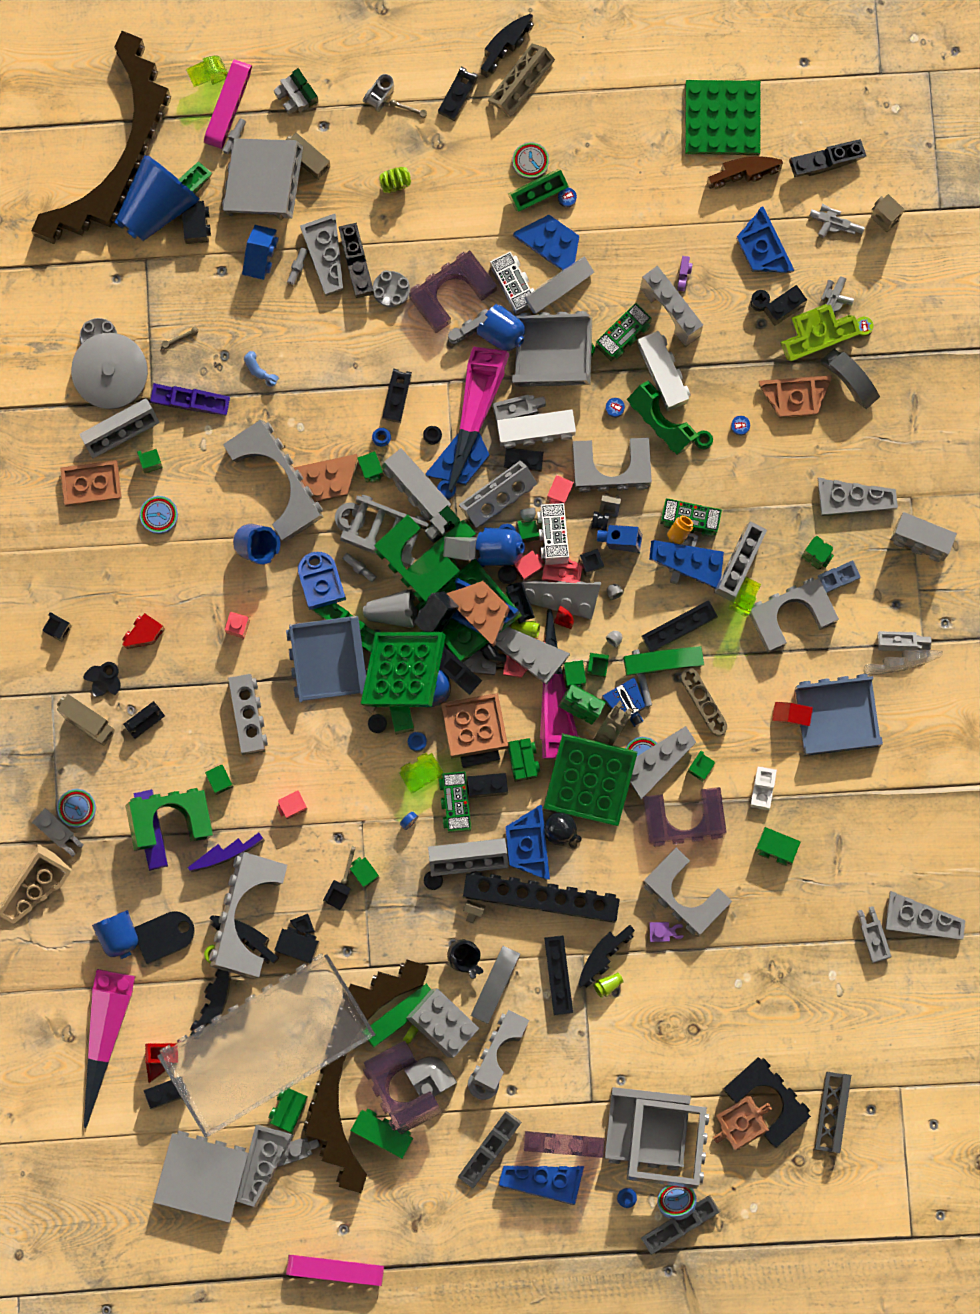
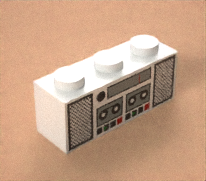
M508 252L490 261V267L515 315H518L530 309L524 298L533 292L534 289H530L528 286L529 279L526 273L520 271V262L517 256H513L511 252Z
M564 503L541 505L540 512H537L538 523L542 525V529H539V540L543 541V547L540 548L541 559L545 558V565L567 564L569 551Z

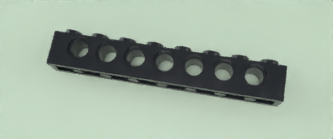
M482 872L466 873L463 898L612 923L617 921L620 899L616 898L615 894L605 893L604 896L597 895V891L586 890L583 893L578 892V888L566 887L565 890L558 889L559 885L547 884L546 887L540 886V882L528 880V883H522L519 878L509 877V880L501 879L500 875L495 874L485 877L482 876ZM481 882L489 884L490 888L487 892L479 890L478 886ZM506 885L509 892L506 895H500L497 890L499 886ZM520 888L526 889L528 892L527 897L519 898L517 890ZM539 891H543L547 895V899L543 902L536 899V894ZM559 894L566 897V902L562 905L557 904L555 901V897ZM576 898H583L585 906L582 908L576 907L574 904ZM602 901L604 909L602 911L595 910L594 902Z

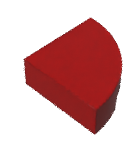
M560 606L554 623L572 630L574 619L567 609Z

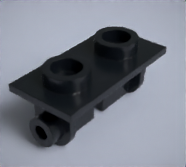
M519 582L508 585L506 587L508 599L515 604V607L522 615L517 619L518 623L535 618L523 583Z
M153 701L123 725L133 738L136 739L164 718L165 715Z

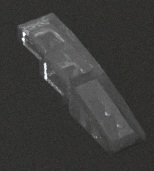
M904 650L902 657H885L883 665L866 664L864 666V674H886L908 670L940 658L943 655V651Z

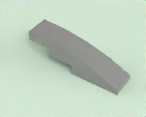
M584 256L553 278L547 280L524 299L533 314H535L588 278L594 271Z

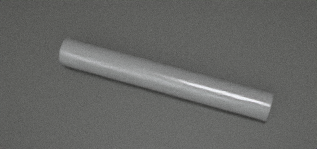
M634 650L632 651V655L640 654V651ZM638 674L645 707L652 706L645 674Z

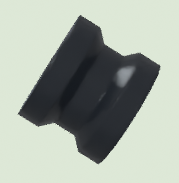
M765 290L755 291L750 301L751 307L758 312L764 311L765 306L770 303V295Z
M594 511L591 530L601 529L606 531L609 514H599V512Z

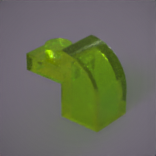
M218 55L203 58V62L186 69L194 87L211 81L212 85L225 80L228 74L221 57Z
M745 576L736 597L730 601L728 609L747 617L757 599L756 594L761 584Z

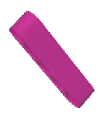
M235 59L232 61L206 130L203 143L220 149L223 148L249 80L252 65Z
M288 1255L286 1275L382 1286L384 1266L299 1255Z

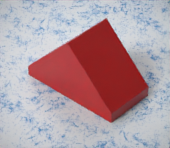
M775 702L772 721L810 726L813 707L788 702Z

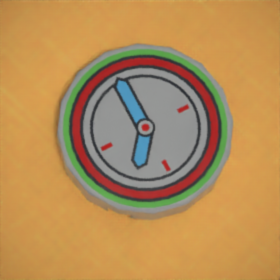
M523 143L514 151L512 157L513 168L524 179H537L543 176L548 169L549 154L538 143Z

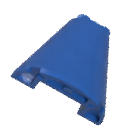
M145 155L115 223L122 229L124 227L128 228L127 233L134 239L139 237L144 241L196 204L200 199L171 172L148 155Z

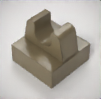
M609 493L602 495L599 514L608 513L609 516L618 517L621 503L619 495H616L615 498L609 497Z
M467 900L463 910L468 913L466 921L474 923L476 916L482 917L486 906Z

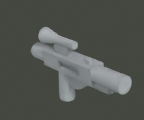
M823 203L820 209L821 212L811 209L809 216L824 222L818 233L822 238L826 236L828 231L838 232L842 230L851 234H855V232L863 234L865 227L851 223L847 219L836 217V214L840 215L841 211L832 209Z
M842 276L839 277L833 290L830 288L834 282L828 280L826 289L821 297V300H824L825 297L829 299L827 305L832 306L833 312L841 309L843 304L852 306L854 298L839 295L847 280Z

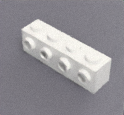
M656 331L638 339L637 345L656 388L661 393L660 397L667 412L687 404L691 394L688 387L683 386L681 381L683 376L680 369H676L674 366L675 358L672 352H668L666 348L668 343L665 336Z
M573 410L497 420L500 447L505 446V448L516 447V444L522 443L525 446L533 445L536 441L549 443L556 438L569 440L576 434Z

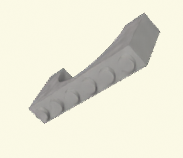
M259 420L223 445L235 462L252 456H265L276 460L286 471L290 482V499L284 513L272 524L281 540L286 542L322 519L323 515L321 512H323V509L318 502H314L312 499L313 493L308 486L305 487L302 483L303 476L299 470H294L292 458L289 454L285 455L282 448L284 446L279 438L275 439L272 434L274 429L270 423Z
M243 852L235 857L233 863L235 871L234 875L232 874L229 879L228 885L230 890L224 898L226 906L224 912L219 917L221 925L219 931L217 930L214 942H216L215 949H212L209 961H211L210 967L256 979L260 976L264 958L250 952L240 941L235 929V910L241 897L253 886L261 884L278 886L283 884L287 865Z

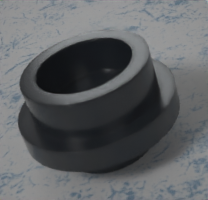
M428 426L423 432V438L428 444L435 445L441 441L442 432L437 426Z
M511 565L502 566L498 571V578L504 584H511L517 578V571Z
M380 714L372 715L368 720L370 731L382 733L387 727L386 718Z
M431 871L426 873L424 876L426 888L437 890L442 886V875L431 876Z

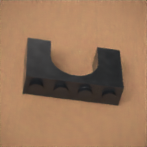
M757 1057L722 1089L734 1103L739 1102L757 1086L771 1087L779 1094L782 1101L781 1113L768 1127L769 1131L763 1134L774 1148H777L811 1117L809 1115L810 1109L803 1102L800 1104L795 1099L797 1097L796 1093L790 1087L786 1089L782 1084L784 1080L778 1073L773 1074L770 1071L771 1065L764 1058L760 1059Z

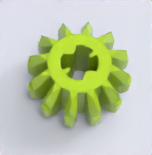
M406 167L384 171L379 176L380 186L385 193L401 191L411 185V176Z

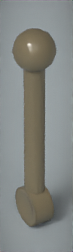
M396 100L390 101V106L392 107L397 106L419 114L422 118L427 116L426 110L420 111L397 103Z
M193 327L191 331L170 341H163L162 347L167 349L170 344L191 334H197L198 328Z
M354 846L351 847L345 875L341 880V884L345 886L348 885L347 879L356 848Z

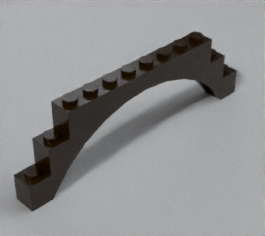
M121 31L114 48L128 73L133 91L134 113L132 130L126 148L115 168L101 184L87 195L65 207L38 214L31 232L33 236L55 244L56 239H60L63 231L61 228L83 236L84 231L87 232L90 227V219L111 228L112 223H115L119 214L118 210L126 198L125 194L133 182V176L140 166L142 156H145L149 150L148 143L150 139L153 140L157 131L155 127L163 119L164 107L168 106L171 101L169 88L152 82L158 76L156 64L141 58L145 51L143 39L125 31Z
M406 959L405 963H401L398 974H401V978L378 971L377 975H373L370 986H373V990L351 983L349 987H345L342 997L345 998L344 1006L340 1005L337 1017H340L338 1025L334 1024L331 1033L334 1039L332 1044L328 1043L325 1053L329 1056L327 1062H323L320 1073L323 1076L321 1082L317 1081L314 1089L317 1096L315 1101L311 1100L308 1111L311 1112L310 1119L305 1120L303 1126L306 1136L327 1142L326 1145H322L319 1156L323 1157L322 1161L344 1167L343 1171H339L336 1180L341 1188L362 1193L367 1178V1173L351 1151L342 1127L339 1112V1083L343 1063L352 1042L363 1025L381 1007L397 996L424 985L429 969L428 965Z

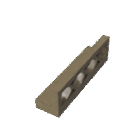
M532 43L490 96L488 102L500 107L507 116L511 117L555 61L554 57L545 47ZM536 50V54L534 56H531L532 53ZM503 94V96L498 101L497 98Z

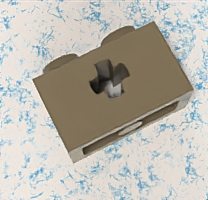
M887 194L884 198L881 196L874 203L875 206L872 208L871 218L887 233L900 220L905 209Z

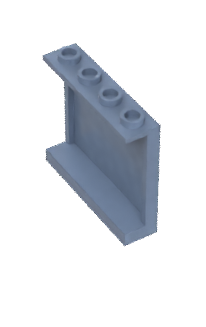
M358 616L289 625L286 635L287 641H291L292 648L289 649L290 660H294L295 667L291 668L292 679L297 681V686L294 687L295 698H299V703L304 700L357 693L363 694L366 671Z
M868 674L856 675L854 679H849V676L838 677L837 681L820 679L818 683L811 684V681L799 682V685L795 687L797 704L813 707L811 725H800L804 756L875 748L883 745L882 737H880L872 684L873 676L868 677Z

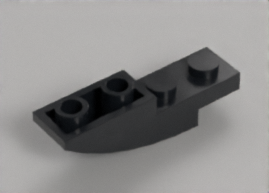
M527 14L511 22L489 42L484 49V56L488 58L481 67V75L487 78L490 73L493 74L498 67L497 62L500 58L503 59L506 56L508 49L514 51L516 47L519 48L524 41L523 36L526 32L529 33L534 26L532 14Z
M861 139L829 146L825 150L791 157L789 163L794 178L807 174L812 176L861 160L866 157V153Z
M357 222L339 226L355 297L360 298L373 295L374 290Z
M445 647L443 648L439 669L470 695L482 680Z
M212 915L209 918L213 921L210 925L219 931L221 925L219 923L220 916ZM234 919L235 929L240 941L243 942L246 939L245 945L252 951L257 949L262 954L259 957L264 958L267 964L270 961L275 964L279 957L265 946L270 939L255 928Z
M631 925L626 927L616 937L609 932L597 944L581 972L578 983L580 988L583 985L587 988L595 981L593 977L597 973L602 975L610 968L608 966L610 960L606 955L609 954L611 957L619 950L617 946L620 943L624 942L626 944L634 937L632 933L635 930Z
M218 969L214 975L217 977L214 983L210 982L204 991L206 993L205 998L211 1002L204 1005L200 1012L202 1014L200 1020H195L190 1028L192 1031L190 1035L196 1039L200 1038L208 1023L216 1027L221 1018L230 989V972Z

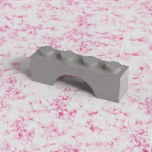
M508 1010L506 1015L502 1013L497 1023L501 1026L498 1032L493 1031L489 1039L492 1044L489 1049H484L481 1056L483 1062L481 1066H476L472 1074L475 1077L473 1083L493 1093L495 1092L504 1073L497 1063V1050L506 1042L520 1041L529 1022L528 1019Z

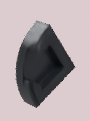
M309 914L290 920L293 927L300 932H315Z

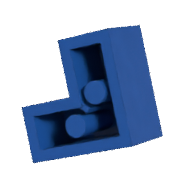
M254 225L246 243L242 275L264 280L266 274H270L272 262H269L270 257H273L274 249L277 248L279 237H276V229Z

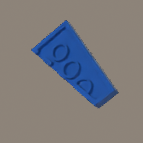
M653 540L651 541L649 560L676 570L684 576H689L702 584L705 583L711 586V588L716 589L722 576L724 552Z
M503 1166L498 1186L575 1205L584 1166Z

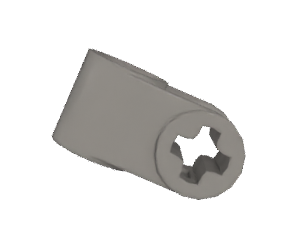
M388 74L380 75L365 94L363 102H368L379 112L394 91L393 78ZM385 81L390 83V86L387 88L381 86Z

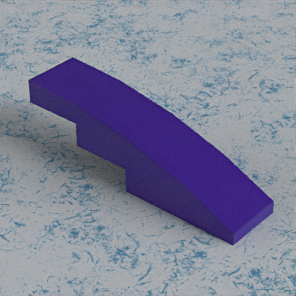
M156 383L152 384L149 403L225 416L227 415L230 401L229 396Z
M151 789L133 794L134 798L142 797L143 800L149 799V796L154 795V792ZM157 811L153 816L156 845L153 848L144 849L149 871L168 867Z
M258 832L244 844L239 838L225 849H222L217 844L187 868L191 872L228 862L240 853L248 852L264 841V838Z

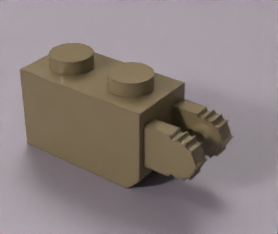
M619 701L611 710L593 740L613 745L631 718L630 714L633 710L629 708L624 712L621 710L623 703Z

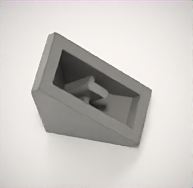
M445 537L443 556L462 560L479 558L480 552L476 550L477 537Z

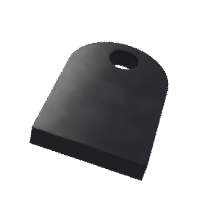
M178 911L168 912L134 927L138 936V945L146 964L186 948L192 942L195 935V927L192 920L186 914ZM181 922L189 923L190 928L185 933L179 931V924Z

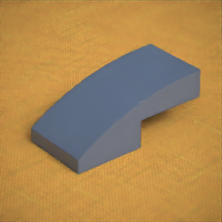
M852 560L818 575V578L826 593L860 579L861 576Z

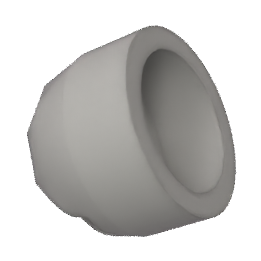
M535 508L522 509L520 514L523 520L532 521L535 518L536 511Z
M618 584L609 585L607 588L610 600H615L624 593Z
M612 631L606 636V640L612 646L618 647L622 642V634L619 631Z

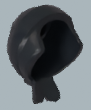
M554 813L546 820L544 826L545 835L554 845L564 846L569 844L572 849H575L577 846L576 842L582 841L581 836L577 835L576 823L569 814Z
M461 939L450 945L447 959L453 969L469 973L471 979H475L476 974L480 975L483 973L484 970L477 965L480 961L481 952L476 944L469 940Z

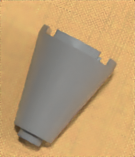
M407 589L369 601L363 607L364 617H367L368 621L410 628L415 627L416 623L414 621L417 618V608L414 606L413 601L416 600V596L412 589Z

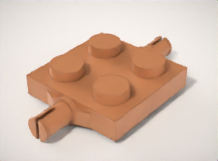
M747 1096L718 1114L717 1118L721 1124L722 1132L713 1136V1139H716L714 1141L718 1144L726 1138L730 1141L734 1150H739L765 1134L769 1129L764 1122L763 1115L772 1110L769 1107L770 1104L766 1103L758 1108L752 1097Z

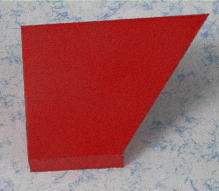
M178 1043L145 1044L146 1069L149 1083L175 1063H178Z

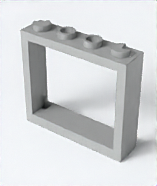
M636 1098L634 1102L626 1180L697 1189L699 1183H703L704 1172H701V1164L705 1163L706 1153L703 1152V1145L707 1143V1133H704L705 1125L709 1123V1114L706 1113L707 1107ZM644 1107L699 1114L693 1179L637 1172Z

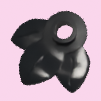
M105 662L101 666H92L83 676V679L93 682L92 693L94 697L102 696L107 691L116 695L121 687V682L117 677L119 669L113 662ZM109 668L113 670L111 675L106 674V670Z

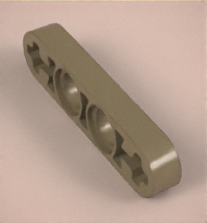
M692 668L685 669L681 674V681L711 733L715 736L723 735L727 730L726 720L697 671ZM686 673L694 674L693 682L695 684L699 682V685L690 689L689 687L692 686L690 680H685ZM696 689L704 691L705 696L702 699H697L694 696ZM711 705L714 708V714L706 715L703 711L704 707ZM716 715L719 716V718H716L717 723L723 724L721 732L714 730L716 726L714 721L709 722V719H713Z

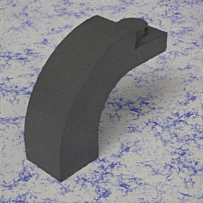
M834 348L821 359L823 366L836 374L844 382L854 400L865 409L880 398L878 391L866 373L845 352L840 353Z

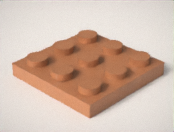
M498 693L441 703L451 759L508 749Z

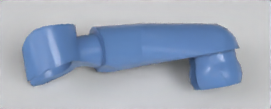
M249 351L244 356V362L250 373L262 380L265 379V383L269 387L274 386L279 377L274 374L269 375L266 373L267 371L261 369L256 361V353Z

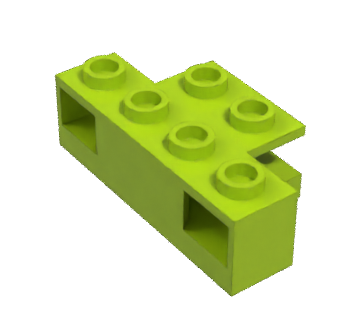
M824 304L792 317L797 336L780 343L786 360L793 361L861 334L854 315H847L836 320L832 306Z

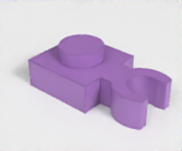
M682 256L677 291H685L687 274L691 275L693 263H689L690 257Z
M650 922V942H670V936H673L675 939H682L683 935H677L675 930L683 928V925L676 924L669 928V922Z

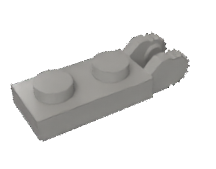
M489 310L481 311L473 321L471 319L467 320L462 324V328L452 329L448 334L449 342L457 344V342L459 343L477 332L480 322L484 324L488 318L485 314Z
M46 808L32 822L72 857L75 855L74 851L65 845L70 839L78 847L82 848L84 846L74 836V833Z
M869 907V914L873 921L869 924L866 923L864 912L858 910V917L862 925L860 927L872 963L891 958L880 920L877 918L874 907Z

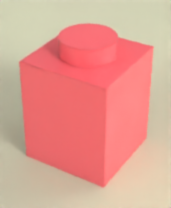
M556 475L547 495V500H550L549 503H564L565 506L574 482Z
M531 551L514 564L513 567L521 579L526 581L543 570L542 564L544 561L539 554L535 555Z
M230 612L225 627L226 634L245 639L250 623L249 617Z
M299 790L279 799L280 805L276 806L281 817L285 815L286 819L308 809Z

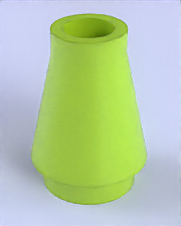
M514 621L511 628L530 637L538 638L540 623H536V621H525L523 623Z
M617 972L614 975L597 980V983L594 984V989L601 998L607 997L624 981Z

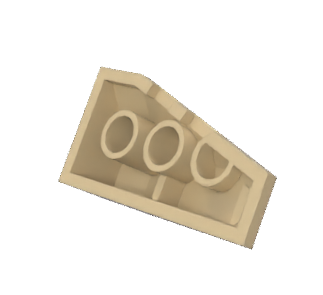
M38 844L0 907V917L13 924L16 923L39 902L44 901L53 891L58 890L72 870L55 853Z

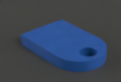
M312 552L305 555L298 565V574L309 610L346 600L334 559L324 552ZM312 559H318L320 560V563L316 566H313L310 564V561Z

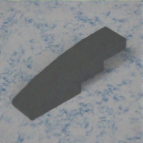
M502 946L472 1011V1017L489 1024L520 953Z
M505 1111L461 1171L458 1178L471 1188H474L522 1122L508 1111Z
M708 1195L696 1203L694 1212L687 1218L681 1220L671 1218L641 1237L652 1255L720 1213V1210L711 1195Z

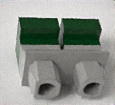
M299 68L295 69L287 78L281 79L280 85L274 89V94L278 100L285 96L289 97L290 100L283 104L288 114L297 110L301 113L319 102L317 94Z
M447 505L430 520L431 526L425 530L426 536L434 544L440 537L446 535L445 531L451 526L454 528L460 523V519Z

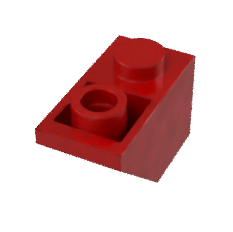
M144 613L136 618L133 624L135 627L132 631H128L124 635L122 645L126 649L153 645L165 628L162 624Z

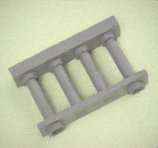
M357 495L356 503H359L360 507L351 529L347 532L343 530L340 541L376 554L374 552L377 549L374 546L376 544L375 538L385 514L396 518L393 527L406 514L373 502V499L369 496ZM367 507L377 510L378 513L368 537L364 539L359 537L357 532ZM420 516L411 517L420 528L427 529L429 523L425 522L426 519ZM418 534L406 544L404 551H402V562L406 567H410L414 562L415 558H412L411 551Z

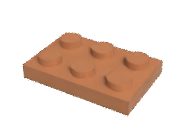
M117 460L60 468L65 506L122 499Z

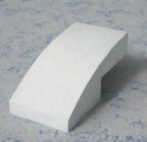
M757 767L750 807L770 810L777 770Z

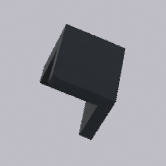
M598 549L579 556L585 576H588L590 572L604 568Z
M49 612L48 616L50 618L45 624L43 632L63 642L72 625Z
M333 880L323 902L341 910L352 890Z

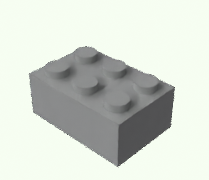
M903 512L897 521L890 540L894 541L893 544L898 547H909L916 554L922 555L924 553L929 555L931 560L940 562V560L944 561L949 555L957 533Z
M438 988L431 989L406 1017L448 1058H454L479 1029Z

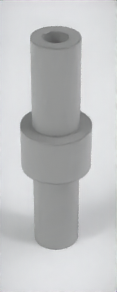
M240 118L234 130L230 131L229 139L222 150L224 153H230L234 138L240 139V133L246 124L245 120Z
M300 249L296 261L294 260L292 263V271L287 283L295 284L299 272L304 267L303 262L308 252L307 249Z
M348 553L344 555L343 559L353 567L355 572L361 573L371 582L376 579L377 576L369 571L364 563L358 562Z

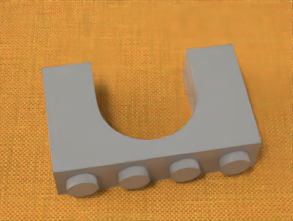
M658 265L642 276L640 289L651 303L657 299L664 306L675 324L674 333L682 344L686 347L699 338L703 329L702 322Z
M649 438L630 439V466L623 474L615 477L605 476L596 469L593 462L592 440L573 441L575 490L590 492L591 489H598V491L604 492L609 491L610 488H617L619 491L628 490V487H636L638 490L647 489V486H651Z
M810 578L803 582V586L798 588L796 585L786 589L787 593L783 595L777 593L768 598L769 601L765 603L759 601L751 605L752 608L748 613L767 653L775 651L787 643L777 622L778 610L787 603L798 602L805 605L811 611L819 630L837 623L839 618L819 578L816 580Z
M675 848L643 881L645 884L644 888L651 895L655 893L659 897L657 901L664 908L669 907L673 911L672 915L679 922L683 920L687 924L685 928L692 935L697 934L699 936L732 901L718 888L700 906L690 908L679 904L672 894V881L690 860L678 848Z

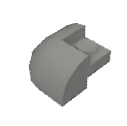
M437 1057L422 1058L404 1069L423 1103L457 1083L448 1066Z

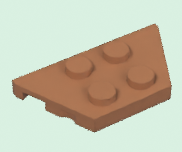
M832 375L759 381V387L779 418L814 416L819 412Z
M357 454L293 468L295 471L299 470L304 479L301 481L305 487L308 486L313 493L311 497L314 502H320L348 495L358 457Z
M484 581L446 593L459 606L457 611L494 647L497 643L498 633L504 625V619L510 610L509 606Z

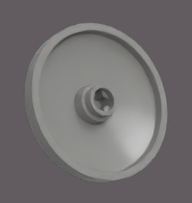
M102 333L89 338L78 348L72 361L71 375L76 390L87 402L103 409H117L132 403L141 394L147 381L148 367L143 352L134 341L121 334Z

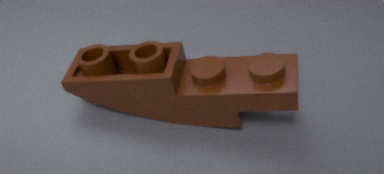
M763 156L734 159L722 163V172L709 176L707 184L709 189L714 187L718 189L725 186V183L731 180L732 182L741 180L743 176H745L747 182L751 180L756 182L766 174L774 175L778 173L782 168L783 161L782 159Z

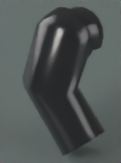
M487 643L480 649L486 660L505 664L506 655L497 653L490 643Z

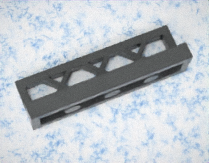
M826 1072L815 1150L833 1153L841 1152L852 1075ZM830 1076L841 1078L840 1087L835 1090L829 1085ZM834 1095L838 1103L835 1108L830 1110L826 1101L827 1098ZM831 1114L835 1123L834 1126L827 1129L823 1124L824 1118ZM826 1134L832 1139L831 1148L820 1146L821 1138Z

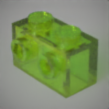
M426 752L417 758L418 761L411 765L409 762L400 768L399 776L410 794L438 779L444 773L432 753L428 755Z

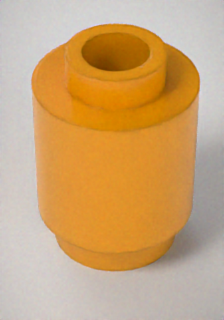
M680 516V518L675 520L667 533L670 542L675 544L684 543L693 529V522L690 518Z

